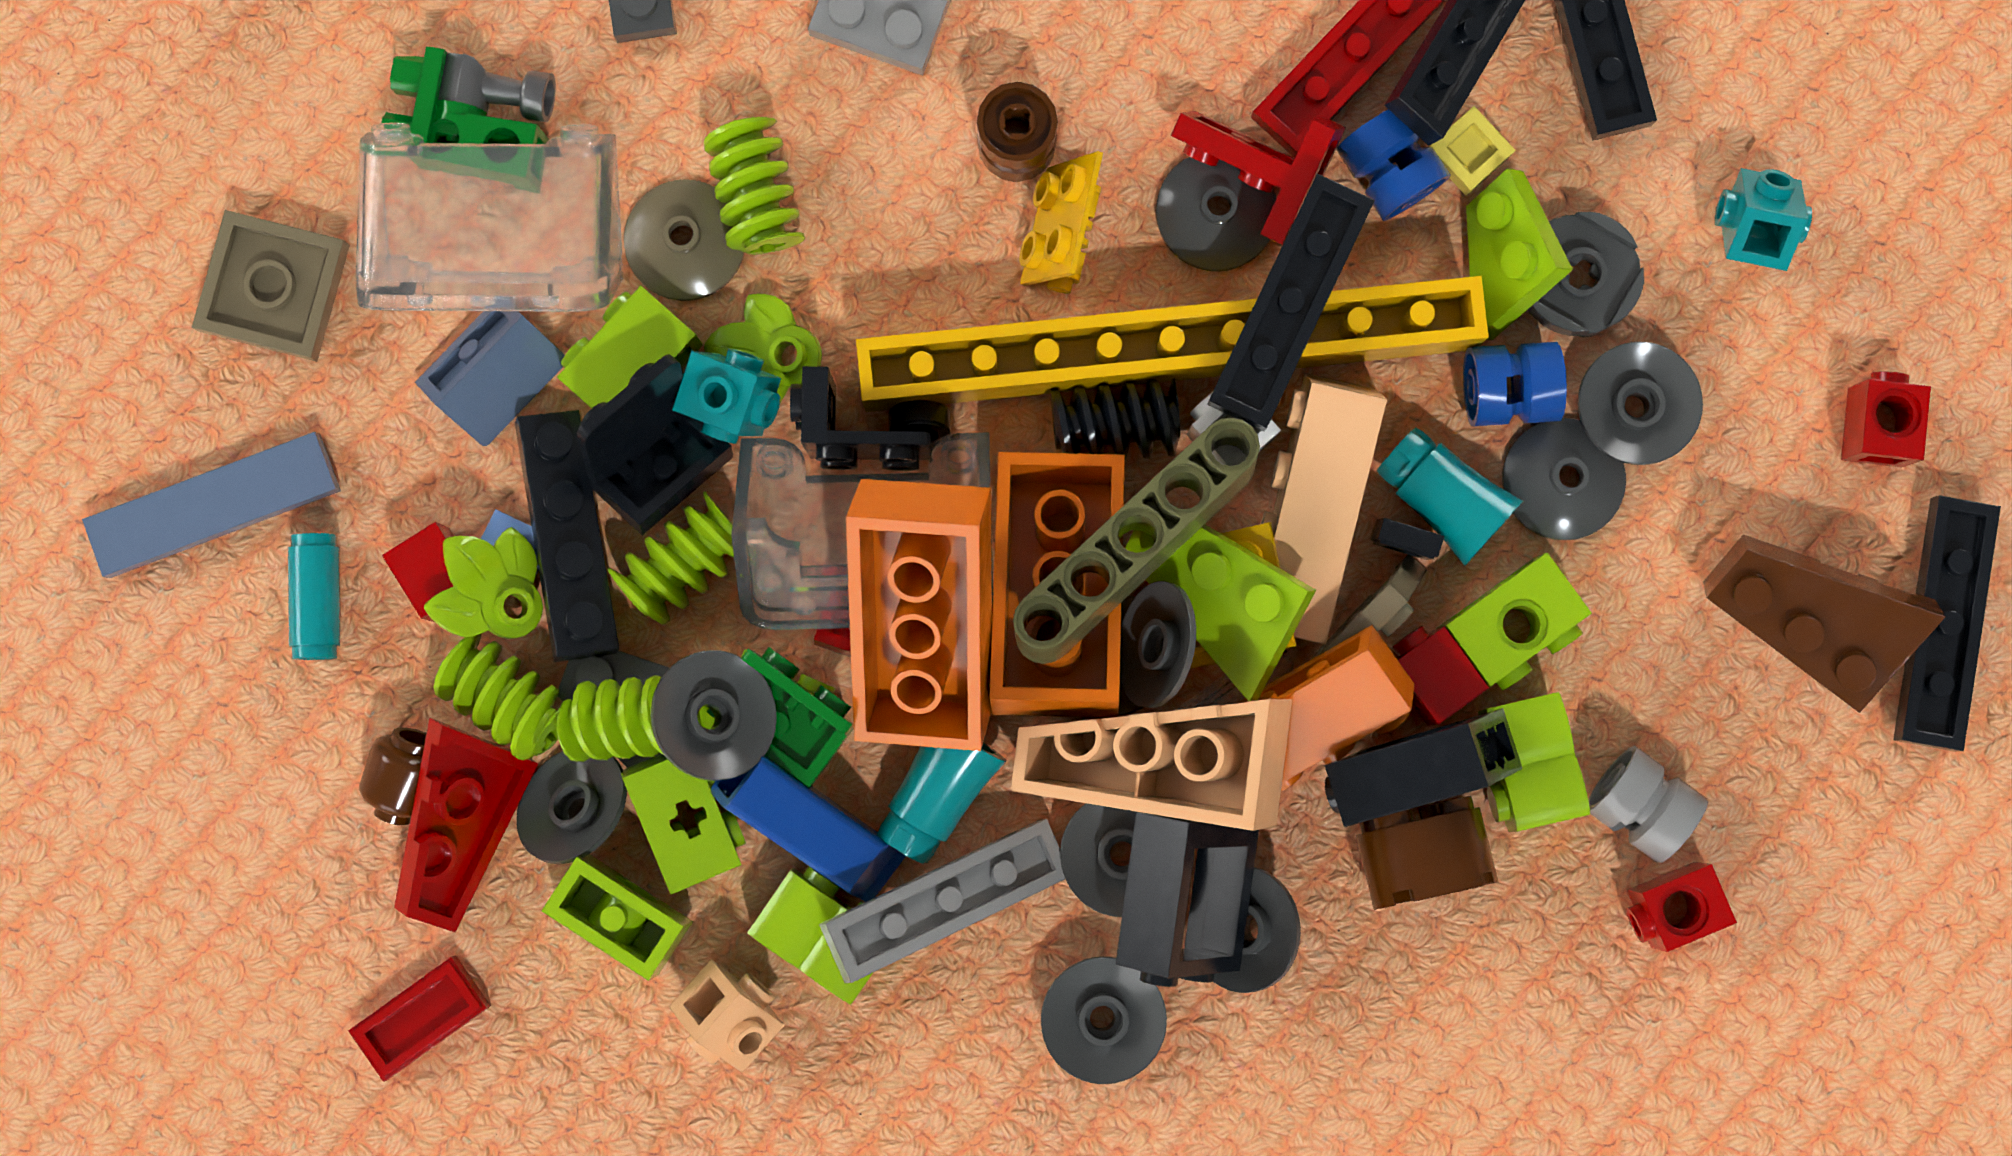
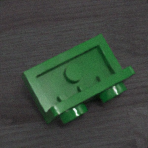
M768 647L762 657L748 648L741 659L763 675L772 691L776 705V729L765 756L811 788L854 729L853 723L845 718L851 706L821 684L814 694L798 684L793 678L800 669L772 648ZM708 708L706 712L714 718L713 712Z

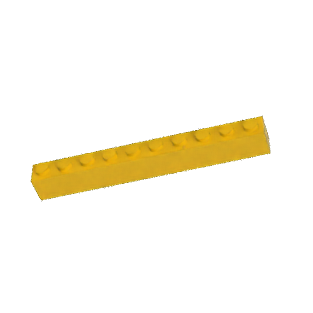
M1482 276L1332 291L1296 368L1463 352L1469 347H1478L1489 338ZM1257 298L856 339L862 403L866 412L890 410L899 403L913 400H930L941 404L1049 394L1051 389L1056 388L1059 392H1069L1078 386H1082L1084 390L1098 389L1100 384H1107L1108 387L1122 386L1125 382H1132L1133 385L1147 384L1152 379H1156L1158 382L1172 381L1174 377L1175 381L1221 376Z

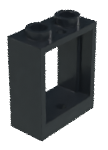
M1501 708L1369 747L1324 765L1328 775L1325 779V792L1331 808L1335 813H1340L1343 825L1347 827L1489 787L1523 769L1504 709Z
M1136 812L1116 965L1140 971L1139 980L1144 983L1165 987L1177 986L1179 978L1209 983L1214 981L1215 973L1240 971L1259 830L1252 831ZM1195 848H1198L1185 947L1181 949Z

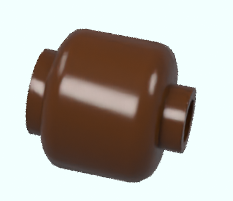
M397 728L393 730L392 735L382 736L373 743L360 781L359 791L364 801L375 808L374 815L378 819L394 825L410 824L426 732L412 728Z

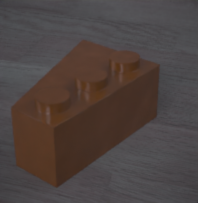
M1744 534L1703 581L1708 600L1859 713L1946 617L1935 599L1917 593L1914 595L1881 584L1876 579L1861 574L1855 575L1822 564L1820 560Z

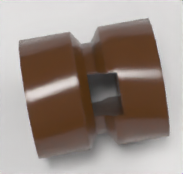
M1013 82L1000 85L988 93L981 103L977 117V143L980 158L987 169L999 178L1013 182L1031 180L1044 172L1052 161L1056 147L1058 120L1055 106L1047 94L1032 84Z

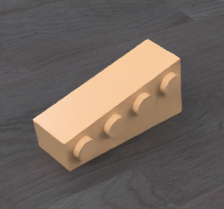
M1266 699L1183 710L1020 727L1018 729L1011 791L1252 831L1274 828L1277 825L1292 699Z

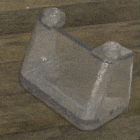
M381 123L371 126V132H367L360 138L356 289L358 305L360 307L383 311L579 312L600 309L610 304L623 280L616 134H599L598 126L571 124L560 127V136L549 139L546 144L424 143L423 136L410 133L409 124Z
M989 432L956 433L946 435L937 440L932 446V455L928 458L929 473L807 476L803 453L795 444L777 438L741 439L731 536L739 603L743 616L751 624L769 630L850 628L846 515L860 480L871 479L991 488ZM991 519V548H992V519ZM992 560V605H993V560Z

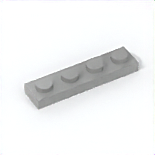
M1038 820L820 923L819 926L844 983H852L1065 880L1061 866L1060 848L1048 820Z

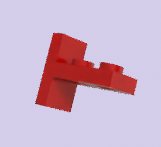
M1196 111L1180 113L1171 136L1186 143L1183 152L1197 161L1216 167L1219 160H1222L1241 169L1238 179L1256 189L1271 193L1274 186L1281 188L1260 234L1283 245L1317 173L1324 176L1346 127L1325 117L1313 119L1295 158Z

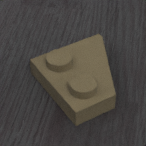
M1407 555L1395 567L1396 570L1392 576L1373 595H1369L1327 640L1326 645H1322L1313 658L1370 625H1373L1377 632L1381 630L1389 637L1414 611L1407 602L1427 570L1411 555Z

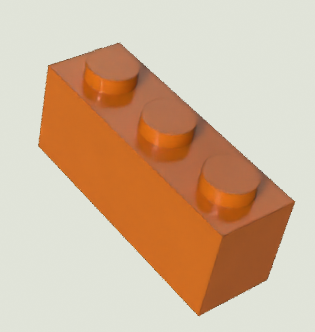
M1373 625L1268 684L1261 693L1258 700L1292 699L1281 792L1295 784L1302 776L1304 770L1320 761L1329 764L1340 760L1354 748L1356 741L1374 731L1378 734L1388 733L1401 725L1409 716V712L1412 710L1415 684ZM1244 698L1237 703L1248 702V700Z

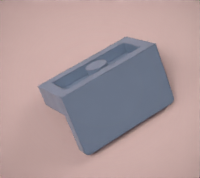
M499 294L415 383L440 410L479 444L487 446L563 368L561 361L565 355Z

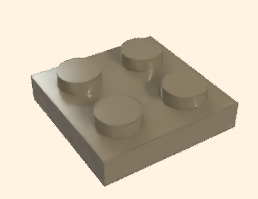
M225 210L192 328L201 333L317 362L350 245L342 239Z

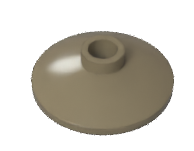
M696 180L669 181L647 192L633 207L624 231L625 254L636 277L654 293L673 300H697L710 296L722 289L737 273L742 263L744 252L733 250L726 245L725 234L733 227L726 226L721 222L720 210L727 203H722L716 199L715 187ZM682 225L692 228L693 236L687 244L677 245L672 242L671 235L675 228Z

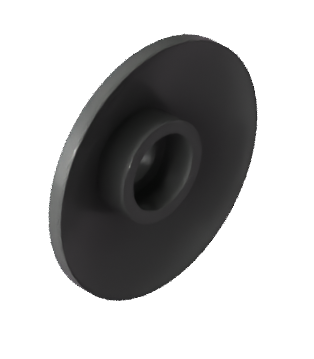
M1188 157L1171 170L1160 188L1156 204V219L1161 237L1175 256L1195 268L1219 272L1241 267L1255 259L1270 241L1269 238L1260 233L1276 201L1274 189H1272L1271 193H1268L1238 179L1241 169L1222 160H1219L1215 167ZM1215 196H1221L1229 202L1230 211L1225 215H1215L1208 209V200Z
M1650 342L1625 343L1602 354L1586 371L1578 393L1579 418L1590 441L1607 456L1631 465L1655 464L1680 452L1695 435L1703 412L1701 387L1688 363L1674 351ZM1634 396L1642 401L1644 412L1641 417H1633L1627 413L1625 409L1627 397Z
M1562 418L1561 421L1541 422L1525 431L1514 442L1504 462L1502 485L1504 490L1523 500L1522 504L1513 514L1526 528L1549 539L1575 540L1597 532L1614 517L1625 494L1626 472L1623 462L1607 456L1590 441L1580 420ZM1563 466H1571L1577 470L1579 482L1576 487H1566L1561 483L1559 472Z
M1157 581L1144 587L1131 602L1121 625L1120 683L1126 696L1134 704L1141 707L1157 708L1169 702L1185 682L1193 661L1196 645L1195 614L1188 595L1175 583Z
M701 651L677 661L662 676L652 698L651 725L660 750L676 768L685 774L702 780H726L749 771L759 762L761 756L766 754L776 729V705L772 691L763 675L744 662L741 657L725 651ZM702 706L708 707L714 714L715 720L711 729L703 728L698 722L697 715Z
M563 751L547 760L532 776L517 809V831L525 849L546 863L566 864L573 862L578 856L586 857L601 846L617 826L626 803L627 788L621 776L623 769L614 757L608 760L590 758L584 762L571 761Z
M1085 803L1072 816L1062 837L1060 859L1063 874L1070 889L1085 905L1105 915L1122 917L1129 864L1119 866L1113 863L1110 858V850L1115 843L1125 841L1132 846L1136 811Z
M1254 867L1240 971L1214 974V983L1233 992L1251 993L1273 986L1290 970L1299 949L1301 927L1296 904L1287 888L1275 876L1263 869ZM1253 918H1255L1258 925L1257 938H1254L1250 932V922Z
M1092 957L1071 965L1051 984L1042 1005L1041 1031L1050 1055L1067 1073L1089 1083H1118L1139 1074L1156 1057L1166 1033V1008L1158 987L1140 981V971L1116 965V958ZM1099 1006H1107L1113 1011L1112 1022L1104 1028L1095 1027L1090 1021L1092 1011Z

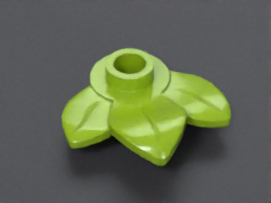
M750 294L747 296L744 307L745 322L730 323L719 327L705 342L704 351L726 356L730 348L763 359L764 363L761 370L781 378L777 390L781 403L791 384H802V366L820 367L822 361L821 346L814 334L796 325L790 306L783 300L768 294ZM794 345L797 350V357L791 365L785 366L782 362V354L786 347Z
M512 527L502 532L493 546L487 541L474 536H452L444 539V562L453 587L436 594L425 603L424 609L429 617L443 629L461 637H472L489 630L498 637L515 639L532 632L540 622L543 603L538 590L533 585L538 563L534 549L529 541ZM509 595L518 598L522 605L521 614L516 619L509 617L504 610V601Z

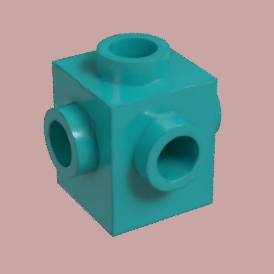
M1741 168L1733 189H1724L1721 193L1715 212V225L1722 227L1726 259L1787 271L1798 243H1803L1806 239L1812 221V207L1806 206L1802 181L1794 179L1785 172L1774 169L1758 172Z
M729 348L726 356L718 353L691 351L672 410L703 422L701 430L703 434L724 442L737 444L739 436H762L764 429L773 423L780 405V396L777 390L781 378L761 370L764 363L763 359L739 350Z

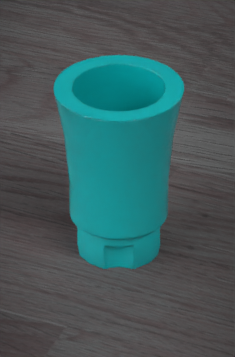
M1417 427L1403 438L1377 469V472L1385 481L1398 489L1396 495L1414 509L1437 534L1444 536V541L1464 566L1480 551L1523 502V500L1495 485L1467 465L1444 444L1440 443L1436 446V443Z
M984 742L981 751L920 746L903 782L888 805L891 810L881 824L877 835L885 843L905 856L922 864L928 863L941 841L947 842L961 817L977 795L1007 760Z

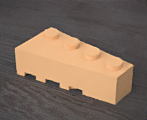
M1304 373L1301 390H1294L1286 419V426L1292 428L1287 452L1279 451L1271 482V487L1278 489L1273 513L1265 511L1261 524L1271 522L1280 569L1316 589L1294 632V637L1326 645L1387 399L1377 389L1309 373Z

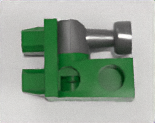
M426 46L424 57H394L390 75V88L398 95L416 97L413 116L386 112L382 117L378 140L384 148L409 157L423 170L478 177L513 184L518 189L540 193L550 143L549 138L537 124L488 117L487 114L489 104L520 106V111L524 118L548 122L552 115L556 93V82L552 73L529 71L523 81L489 73L474 57L467 54L447 53L445 49Z

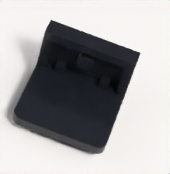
M670 354L663 356L655 364L648 363L638 369L625 389L608 403H599L588 411L577 431V439L592 489L642 536L733 458L732 446L728 442L712 438L701 432L703 422L672 410L683 374L681 364Z
M802 366V384H791L790 418L791 422H795L796 430H801V444L810 459L820 461L821 468L832 470L857 469L858 459L879 460L882 462V469L912 471L919 469V460H932L933 446L930 433L836 430V384L829 368Z

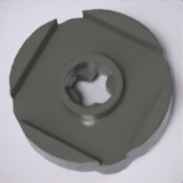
M1590 211L1577 212L1575 215H1564L1549 221L1572 266L1577 265L1582 259L1591 264L1588 274L1591 278L1595 279L1594 286L1590 287L1583 284L1577 289L1570 285V276L1567 275L1528 309L1529 313L1540 324L1562 335L1592 337L1617 324L1634 308L1644 285V268L1640 269V259L1635 251L1638 246L1633 236L1614 219Z

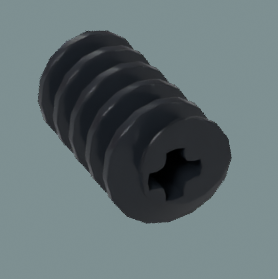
M1175 377L1171 381L1167 396L1164 395L1159 382L1156 379H1152L1147 382L1143 398L1139 397L1132 382L1123 383L1119 400L1115 401L1107 384H1100L1098 386L1094 403H1090L1082 386L1073 389L1069 405H1065L1057 388L1051 389V408L1056 450L1062 449L1063 453L1080 454L1081 447H1087L1090 454H1104L1105 446L1111 445L1116 455H1125L1126 461L1130 443L1136 442L1143 458L1150 459L1155 440H1161L1168 456H1175L1180 438L1179 403Z

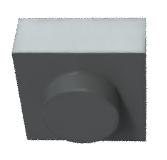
M609 0L613 34L617 43L677 34L672 0Z

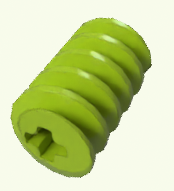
M769 117L734 120L713 130L704 139L705 152L715 156L709 163L710 175L715 179L721 180L715 186V197L720 202L727 203L720 210V219L726 226L733 227L725 234L726 245L733 250L743 251L750 255L784 250L805 240L804 233L785 231L784 225L797 219L800 214L798 209L780 208L779 201L791 196L794 193V188L792 185L774 184L773 178L788 171L789 167L788 162L770 161L768 158L769 154L783 146L781 138L763 136L762 131L772 127L777 122L774 118Z
M706 491L703 492L708 509L706 514L689 505L683 508L689 525L686 530L669 520L664 524L669 543L666 546L648 536L644 540L650 556L647 561L631 552L625 555L630 575L625 577L614 569L608 568V572L637 609L646 617L648 616L662 625L670 621L665 604L666 601L681 609L689 606V599L684 586L688 585L700 593H705L709 590L704 574L705 569L721 578L728 575V569L723 558L725 553L740 562H744L748 558L742 541L744 538Z
M481 634L462 639L450 651L439 667L433 687L435 695L444 701L453 700L454 710L464 716L472 714L473 725L483 731L491 729L492 739L503 746L511 744L512 755L520 760L538 756L550 749L558 740L556 730L558 710L554 709L553 705L558 697L559 689L551 685L536 695L534 690L540 679V675L536 671L532 670L517 680L515 676L521 664L519 658L511 656L501 665L496 664L502 651V645L493 641L479 651L477 647Z
M658 675L650 676L646 679L644 685L640 679L629 677L622 682L621 687L617 681L612 679H605L599 684L598 688L595 683L590 681L579 683L574 691L573 700L566 699L563 701L557 714L556 730L558 741L564 754L571 761L584 762L590 758L608 760L614 756L616 758L630 759L635 755L653 757L659 753L663 754L656 742L651 725L652 698L657 684L662 677ZM698 711L697 718L699 724L701 725L700 714Z

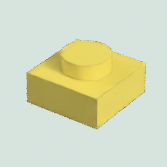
M1475 106L1449 128L1443 139L1429 146L1433 147L1451 174V181L1465 196L1470 194L1516 151Z

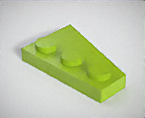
M1206 524L1146 579L1149 584L1157 581L1175 583L1186 592L1195 614L1196 640L1248 702L1258 701L1316 592V589ZM1136 529L1133 531L1125 549L1135 553L1145 552L1155 542L1148 533Z

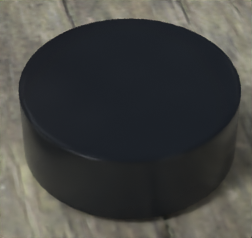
M913 400L899 403L889 410V431L930 433L932 446L940 444L951 434L950 410L945 405L930 400Z

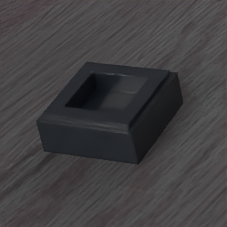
M1381 518L1376 520L1370 540L1373 541L1374 545L1424 560H1430L1439 556L1444 536L1387 518Z

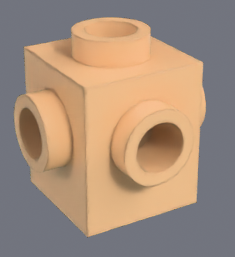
M713 960L708 962L669 1006L670 1010L690 1034L686 1039L688 1044L703 1059L715 1065L721 1058L740 1072H743L784 1027V1023L768 1006L774 999L773 994L760 981L749 973L738 979Z

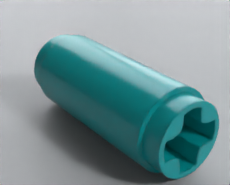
M301 533L291 535V547H288L289 647H292L293 660L337 659V647L340 646L339 547L336 546L335 534Z

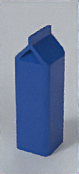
M765 755L761 756L759 762L744 774L726 780L715 781L711 787V794L723 808L847 893L860 898L864 902L876 897L906 857L885 843L873 828L813 786L811 788L807 787Z

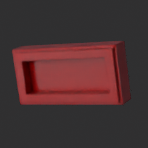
M455 955L352 1027L348 1032L382 1081L385 1082L487 1010L491 1005Z

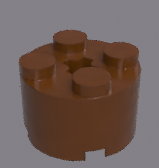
M1472 796L1419 808L1421 820L1413 821L1411 809L1359 823L1362 834L1356 835L1374 910L1499 882L1480 807L1474 808Z

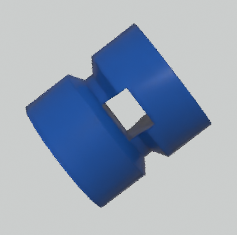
M1389 109L1350 134L1336 149L1354 178H1366L1369 184L1365 194L1367 197L1375 200L1373 206L1383 221H1387L1412 207L1439 188L1451 176L1433 147H1421L1418 143L1420 137Z
M1558 342L1521 344L1515 354H1510L1505 345L1467 348L1463 365V390L1465 408L1470 425L1472 427L1506 425L1510 423L1513 415H1518L1523 423L1561 421L1566 407L1567 381L1564 356ZM1507 377H1511V394H1507Z

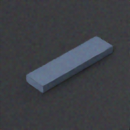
M312 432L82 519L102 577L113 578L338 493L341 489L321 435Z

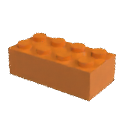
M998 452L989 698L992 715L1118 717L1121 603L1066 655L1055 662L1046 664L1032 662L1022 655L1016 644L1013 618L1015 609L1022 599L1124 506L1125 455ZM1122 535V537L1119 539V542L1121 543L1122 546H1123V535ZM1089 572L1078 576L1072 586L1081 595L1092 597L1104 592L1108 587V583L1101 575ZM1044 615L1032 619L1026 626L1025 631L1035 640L1047 641L1057 636L1061 630V625L1054 618Z
M861 479L846 515L854 741L981 751L992 712L989 699L992 643L991 488Z

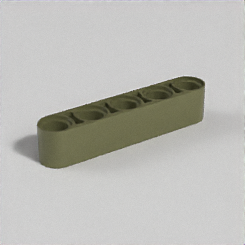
M1235 418L1220 419L1210 425L1023 598L1015 609L1013 618L1016 644L1022 655L1032 662L1041 664L1052 663L1062 658L1249 483L1255 472L1260 443L1253 427L1245 421ZM1232 445L1239 448L1244 453L1246 459L1238 465H1223L1215 459L1212 452L1219 446ZM1186 487L1197 493L1200 502L1192 508L1180 509L1170 504L1166 495L1174 488ZM1137 529L1148 533L1155 543L1145 552L1135 553L1125 549L1119 542V539L1126 532ZM1092 572L1101 575L1108 583V587L1098 596L1088 597L1078 593L1072 586L1073 582L1083 573ZM1038 616L1052 617L1061 625V630L1057 636L1047 641L1035 640L1025 631L1028 623Z

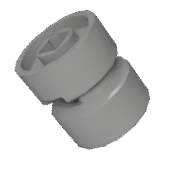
M1632 746L1613 762L1595 786L1588 798L1590 814L1613 831L1624 827L1629 830L1628 839L1630 844L1656 863H1663L1679 850L1691 836L1706 811L1708 800L1680 778L1666 781L1664 779V767L1638 747Z

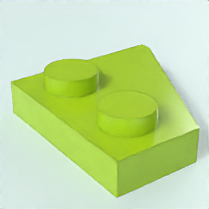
M1510 168L1505 169L1466 206L1470 277L1482 276L1489 335L1487 340L1496 338L1573 270L1524 171Z

